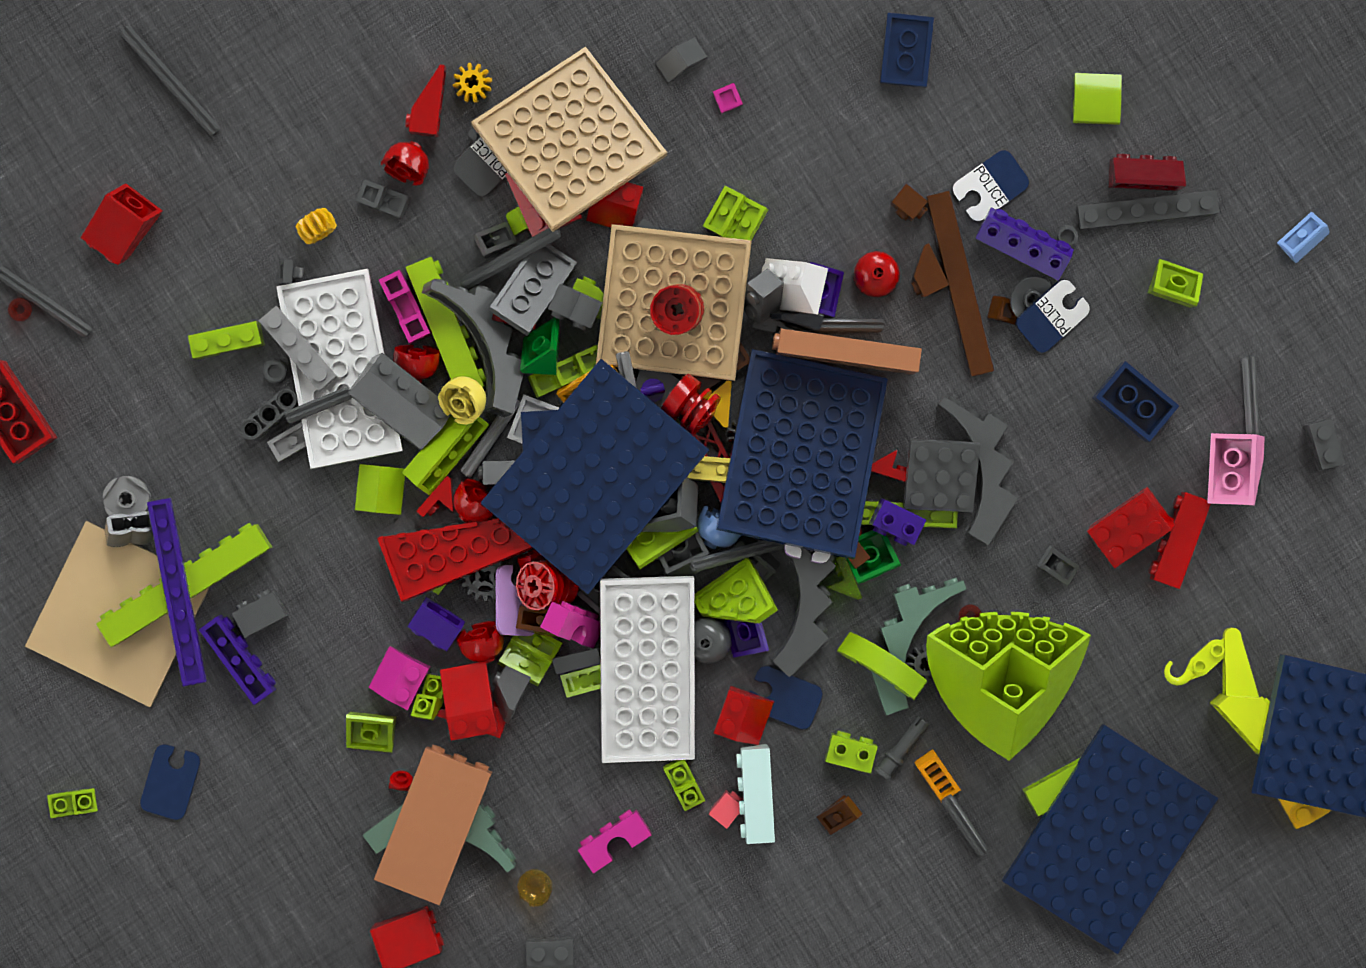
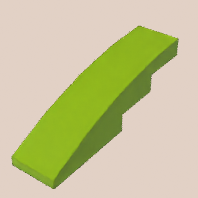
M598 344L558 362L556 375L532 374L527 378L536 397L539 398L557 390L591 371L596 365Z
M600 664L560 675L567 698L601 689Z

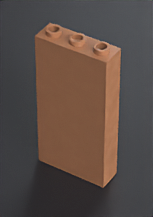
M780 329L778 334L775 333L772 343V350H776L777 355L912 375L919 372L922 348Z
M432 745V747L427 746L424 750L374 880L440 905L492 771H489V766L483 763L476 762L475 765L466 762L467 757L457 753L451 756L444 753V748Z

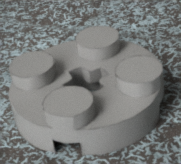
M122 476L113 479L105 487L103 492L104 508L109 516L115 514L130 516L136 512L147 511V502H150L151 494L147 486L140 479L133 476ZM130 493L132 495V503L123 505L121 495Z

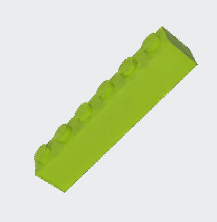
M432 257L406 266L405 268L450 378L470 377L484 388L486 375L483 368L478 369L475 360L479 358L474 346L469 348L466 339L470 338L466 326L460 325L457 316L450 309L422 293L425 283L433 279H441L440 274L444 272L439 260L434 261Z

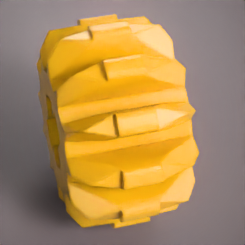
M468 63V71H465L462 66L459 67L462 76L454 74V78L460 82L454 83L453 87L456 89L461 88L456 94L458 97L465 94V102H468L472 96L474 103H477V95L479 94L482 99H486L483 90L491 92V87L485 84L491 83L492 78L486 77L489 73L487 69L480 72L481 64H477L475 70H473L472 64ZM473 78H476L478 85H473L472 88H469L470 86L467 81H472Z
M321 208L305 215L295 227L300 238L306 244H312L327 237L334 231L337 224L331 212L326 208Z

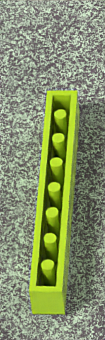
M251 523L244 525L238 529L240 534L234 538L229 535L218 542L220 545L218 548L212 551L210 547L199 554L200 559L194 563L191 560L184 563L191 598L273 548L258 524L252 526ZM162 578L159 579L161 583L154 588L152 585H149L139 591L141 596L135 600L130 597L120 603L121 608L113 612L111 609L100 616L101 621L96 623L110 647L118 645L168 613Z

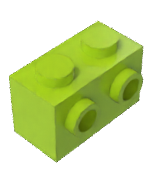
M839 730L837 734L831 733L825 762L871 773L878 748L876 744H873L874 740L860 736V739L857 740L850 738V733Z

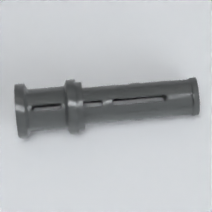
M917 716L894 748L885 752L886 756L873 770L887 781H890V776L898 766L903 765L904 760L902 759L926 728L929 727V724Z

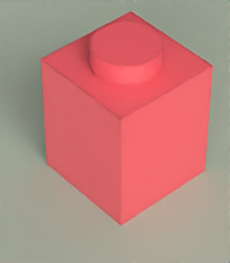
M726 790L710 809L709 815L727 829L739 815V801H743V798L735 791L729 793Z

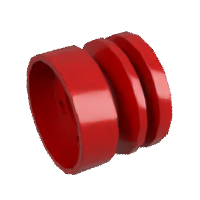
M674 284L659 290L653 297L650 305V316L654 325L669 335H681L695 329L702 321L704 315V301L700 293L693 287L685 284ZM682 304L684 313L676 314L677 309L674 306Z
M687 374L671 391L661 409L674 420L683 416L680 425L686 428L690 424L687 431L694 436L711 420L721 397L718 394H714L709 399L712 392L710 388L699 394L701 382L691 374Z
M548 560L526 563L517 575V595L522 604L531 610L549 609L552 602L561 605L562 601L570 604L578 593L579 586Z

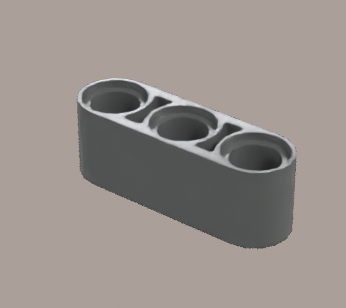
M290 389L279 391L241 424L240 431L242 436L248 440H258L285 418L286 411L298 406L296 392ZM287 393L292 394L294 398L290 406H285L282 401L283 396ZM269 408L274 409L276 412V416L272 421H268L265 418V412ZM251 423H255L258 427V432L254 436H250L247 432V427Z

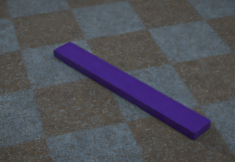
M167 498L147 502L182 686L207 682L172 499Z

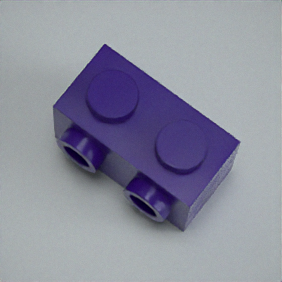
M881 498L869 524L875 526L873 531L883 536H886L888 532L895 536L894 541L907 546L908 543L915 545L926 519Z
M426 597L407 627L417 636H423L431 641L436 648L447 651L461 631L465 621Z

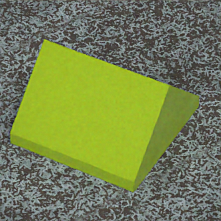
M1159 259L1147 293L1189 308L1196 307L1199 303L1203 273Z
M360 464L355 510L401 515L405 475L402 473L404 468Z
M349 712L346 715V748L393 753L397 716Z

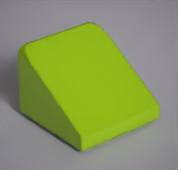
M519 207L506 214L507 221L514 235L529 230Z

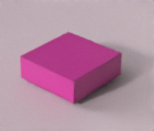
M734 83L713 91L721 114L743 105Z

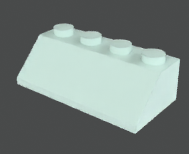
M767 744L740 748L741 754H736L737 768H741L742 777H738V791H743V801H739L740 815H744V824H740L741 838H745L747 844L775 842L770 748Z

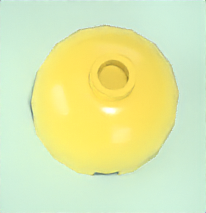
M461 376L451 379L441 388L442 390L438 395L439 405L447 416L451 414L456 418L454 421L460 424L467 425L473 423L485 409V391L476 380L470 377Z

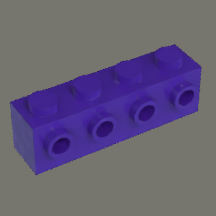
M992 207L976 235V239L1058 281L1074 251L1068 243L1061 240L1057 241L1051 238L1045 231L1035 230L1029 227L1025 221L1015 220L1008 216L1005 211Z
M219 615L200 628L199 631L253 705H256L277 690L274 686L276 682L269 673L265 674L261 669L262 662L255 654L251 655L247 650L249 645L241 635H236L233 630L235 626L229 617L226 616L224 618L223 615Z

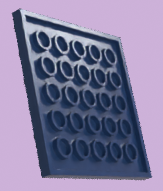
M1280 654L1251 793L1366 817V674Z

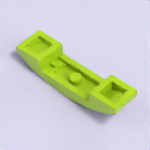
M849 632L837 649V652L857 664L858 662L913 700L916 699L927 683L924 677L907 664L876 644L852 632Z

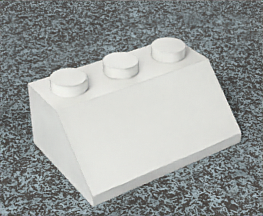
M766 258L762 272L768 268L784 282L780 310L818 315L828 268L807 262Z

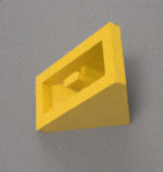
M726 381L709 397L710 399L714 394H718L721 397L713 416L723 428H728L732 381Z

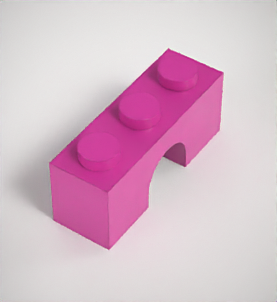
M398 270L379 279L408 342L414 344L432 335L403 272Z
M562 601L561 605L555 602L551 603L540 626L542 629L567 640L572 639L581 645L593 649L600 636L599 615Z
M630 809L619 816L620 820L613 825L609 822L599 829L600 834L595 837L589 835L580 841L581 846L578 847V852L592 873L613 861V857L607 847L611 839L622 837L633 848L652 835L651 830L637 809L633 812Z

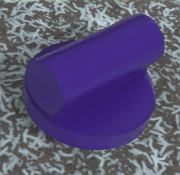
M648 379L640 388L641 392L653 402L659 401L665 392L664 384L658 379Z

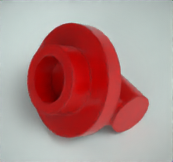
M406 771L394 772L390 776L389 789L409 791L413 781L412 775Z

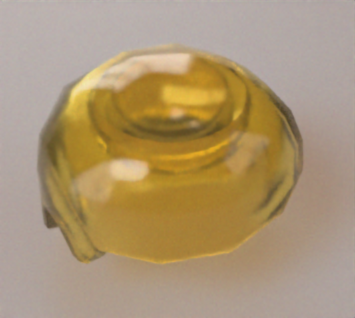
M539 869L527 870L520 876L517 885L520 898L528 902L531 907L545 904L553 890L550 877Z

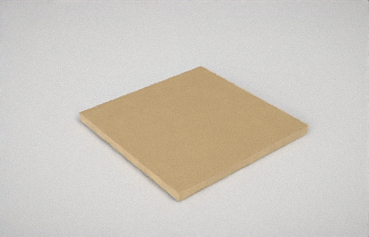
M586 47L471 121V125L552 232L667 156V151Z
M612 224L596 364L600 359H603L609 365L618 367L616 354L628 351L633 369L682 375L691 374L692 376L735 381L752 241ZM674 284H685L693 287L700 293L704 301L702 321L695 329L681 335H669L662 332L654 325L650 316V305L653 297L659 290ZM682 304L674 306L677 309L676 314L684 313Z
M86 521L25 647L148 707H152L177 656L169 614L167 613L114 647H110L96 623L101 621L100 616L111 609L113 612L121 608L119 604L126 599L132 597L135 600L141 596L139 591L145 587L152 585L154 588L161 583L159 581L161 573L157 555L132 543L123 547L107 546L105 529ZM209 588L191 598L194 618Z

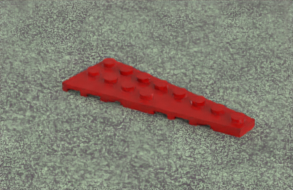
M499 518L480 523H464L377 538L402 602L533 548Z

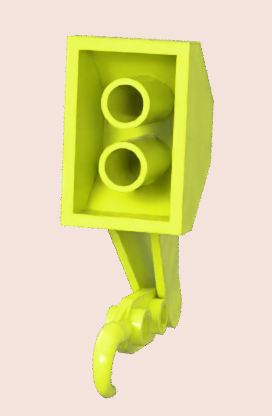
M1230 627L1225 629L1221 640H1211L1190 659L1184 674L1176 678L1171 675L1172 661H1169L1165 666L1164 675L1169 683L1176 686L1184 685L1192 679L1204 676L1223 659L1222 693L1217 695L1210 704L1250 748L1259 755L1270 701L1262 696L1259 697L1241 633L1238 629Z

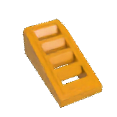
M934 750L929 751L914 762L941 803L942 799L947 795L951 794L953 796L961 791ZM940 767L941 770H939L932 776H929L930 773H932ZM943 776H946L945 779H943L942 781H940V782L937 783L936 785L934 784V782H936L937 780H939V779L942 778ZM951 783L950 787L940 793L939 790Z

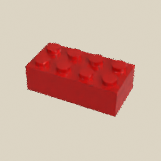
M0 360V445L13 464H20L58 437L7 362Z

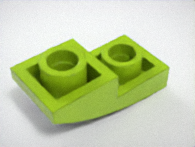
M427 674L422 694L416 695L411 713L412 717L434 720L444 702L441 676Z
M675 760L663 766L684 811L705 802V798L686 760Z
M94 788L47 795L50 818L98 811Z

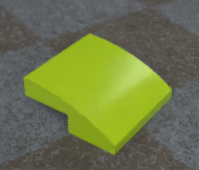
M1075 73L1073 123L1120 125L1121 75Z
M724 186L703 227L720 237L752 241L768 209L750 200L745 195Z
M539 634L513 636L497 664L504 668L508 666L530 676V683L538 687L551 665L552 659L555 658L563 643L550 636Z

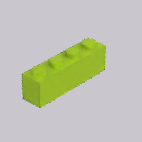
M451 415L443 428L420 450L402 473L419 489L430 496L489 426L482 417L479 416L473 423L465 425L455 422L456 418Z

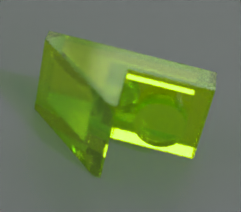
M836 557L837 563H835L836 567L834 569L838 577L843 576V580L827 587L857 600L861 599L862 595L846 558Z

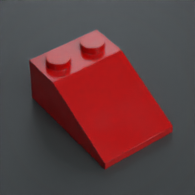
M486 661L440 669L451 741L498 732L499 727Z

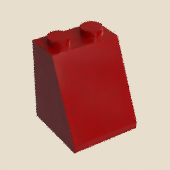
M125 183L105 195L80 238L90 248L102 253L109 262L119 265L130 257L163 210Z
M424 906L373 925L370 933L382 968H404L441 953V946L444 945L441 933L436 932L434 924L437 921L433 910L429 911L428 906Z

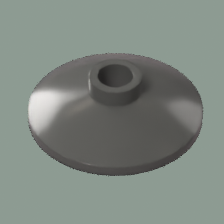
M1028 277L1021 280L1014 287L1010 298L1013 313L1019 317L1052 287L1051 284L1040 277ZM1032 294L1033 300L1028 302L1027 297Z

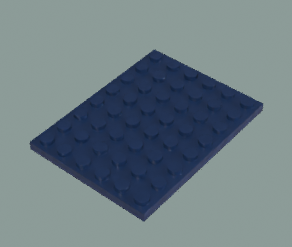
M752 349L716 530L854 559L888 379Z
M600 359L481 501V504L583 591L589 594L708 453L709 449L608 363Z
M1102 724L1002 881L1118 954L1218 798Z

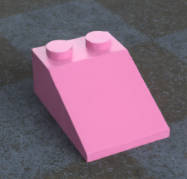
M1211 433L1208 504L1255 505L1264 460V436Z

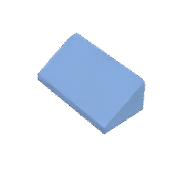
M1310 212L1280 239L1277 244L1292 261L1297 263L1321 242L1330 231L1327 224L1313 212Z

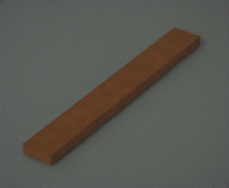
M950 191L929 195L926 197L946 279L949 283L948 287L970 375L972 377L992 372L994 368Z

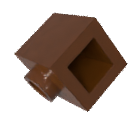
M906 184L890 204L897 209L895 213L901 219L912 221L915 217L920 219L927 211L925 204L928 201Z

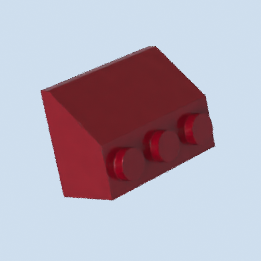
M1116 154V157L1110 159L1108 188L1179 191L1186 187L1183 161H1177L1175 156H1163V160H1156L1153 155H1140V158L1137 159L1130 158V154Z

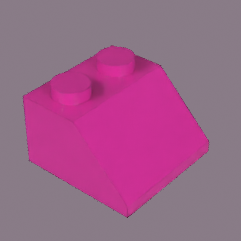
M389 646L369 688L386 700L409 710L431 666Z

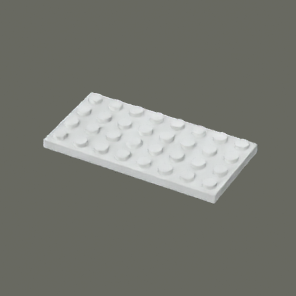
M369 269L276 286L281 311L338 376L319 392L290 358L299 406L344 387H348L350 390L372 357L380 353L385 354ZM353 398L301 419L310 469L403 452L400 435Z
M693 576L600 579L602 763L695 759Z

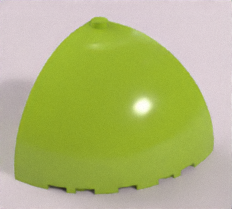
M997 612L980 613L979 617L968 618L966 616L960 618V622L950 625L947 623L927 635V659L936 688L955 718L977 740L1010 761L1039 733L1060 705L1082 664L1091 635L1067 623L1060 625L1050 622V617L1045 616L1043 618L1029 617V613L1011 612V615H998Z

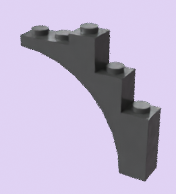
M433 279L425 283L422 293L450 309L465 324L476 342L482 356L486 374V405L484 411L504 418L514 414L524 373L520 371L521 359H519V356L513 353H506L512 328L506 326L503 322L493 321V313L489 311V307L498 294L491 292V289L485 286H477L469 291L462 287H451L446 285L447 282L441 279Z
M950 395L948 398L942 397L937 405L953 417L964 430L970 442H979L980 444L978 461L980 473L979 502L967 533L985 545H989L1018 497L1014 496L1015 491L1007 485L998 486L1013 463L1009 459L1010 454L1000 448L997 451L994 450L1008 425L1004 423L1005 418L995 412L992 415L986 414L983 420L979 419L981 415L971 408H968L966 411L959 406L961 402Z
M801 548L800 559L792 557L798 580L797 611L787 637L771 657L773 662L788 677L793 675L829 639L825 633L828 629L819 620L816 623L814 620L832 603V600L829 598L831 595L829 590L822 584L819 587L817 585L836 567L833 562L835 559L833 555H830V558L825 563L811 562L812 554L815 551L810 553V550Z

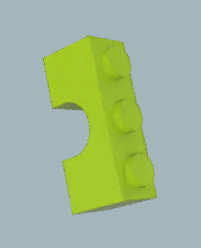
M258 321L188 336L192 358L196 360L217 356L224 352L245 350L265 345L261 324Z

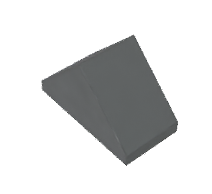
M692 38L674 47L656 65L667 82L670 83L706 59L707 56L696 39Z
M507 221L473 235L485 259L517 243Z

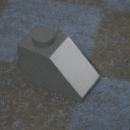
M505 666L502 674L497 672L492 685L495 686L493 698L504 722L509 724L527 691L531 677L508 666Z

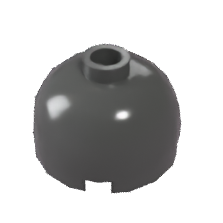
M705 617L694 622L695 660L701 663L712 664L720 661L728 654L732 646L730 629L723 621L717 618Z

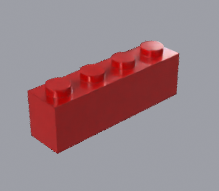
M1181 492V495L1176 496L1173 503L1175 511L1173 517H1170L1175 525L1166 534L1165 539L1161 538L1157 546L1158 558L1156 561H1152L1149 568L1151 580L1180 589L1211 505L1208 504V500L1187 492Z

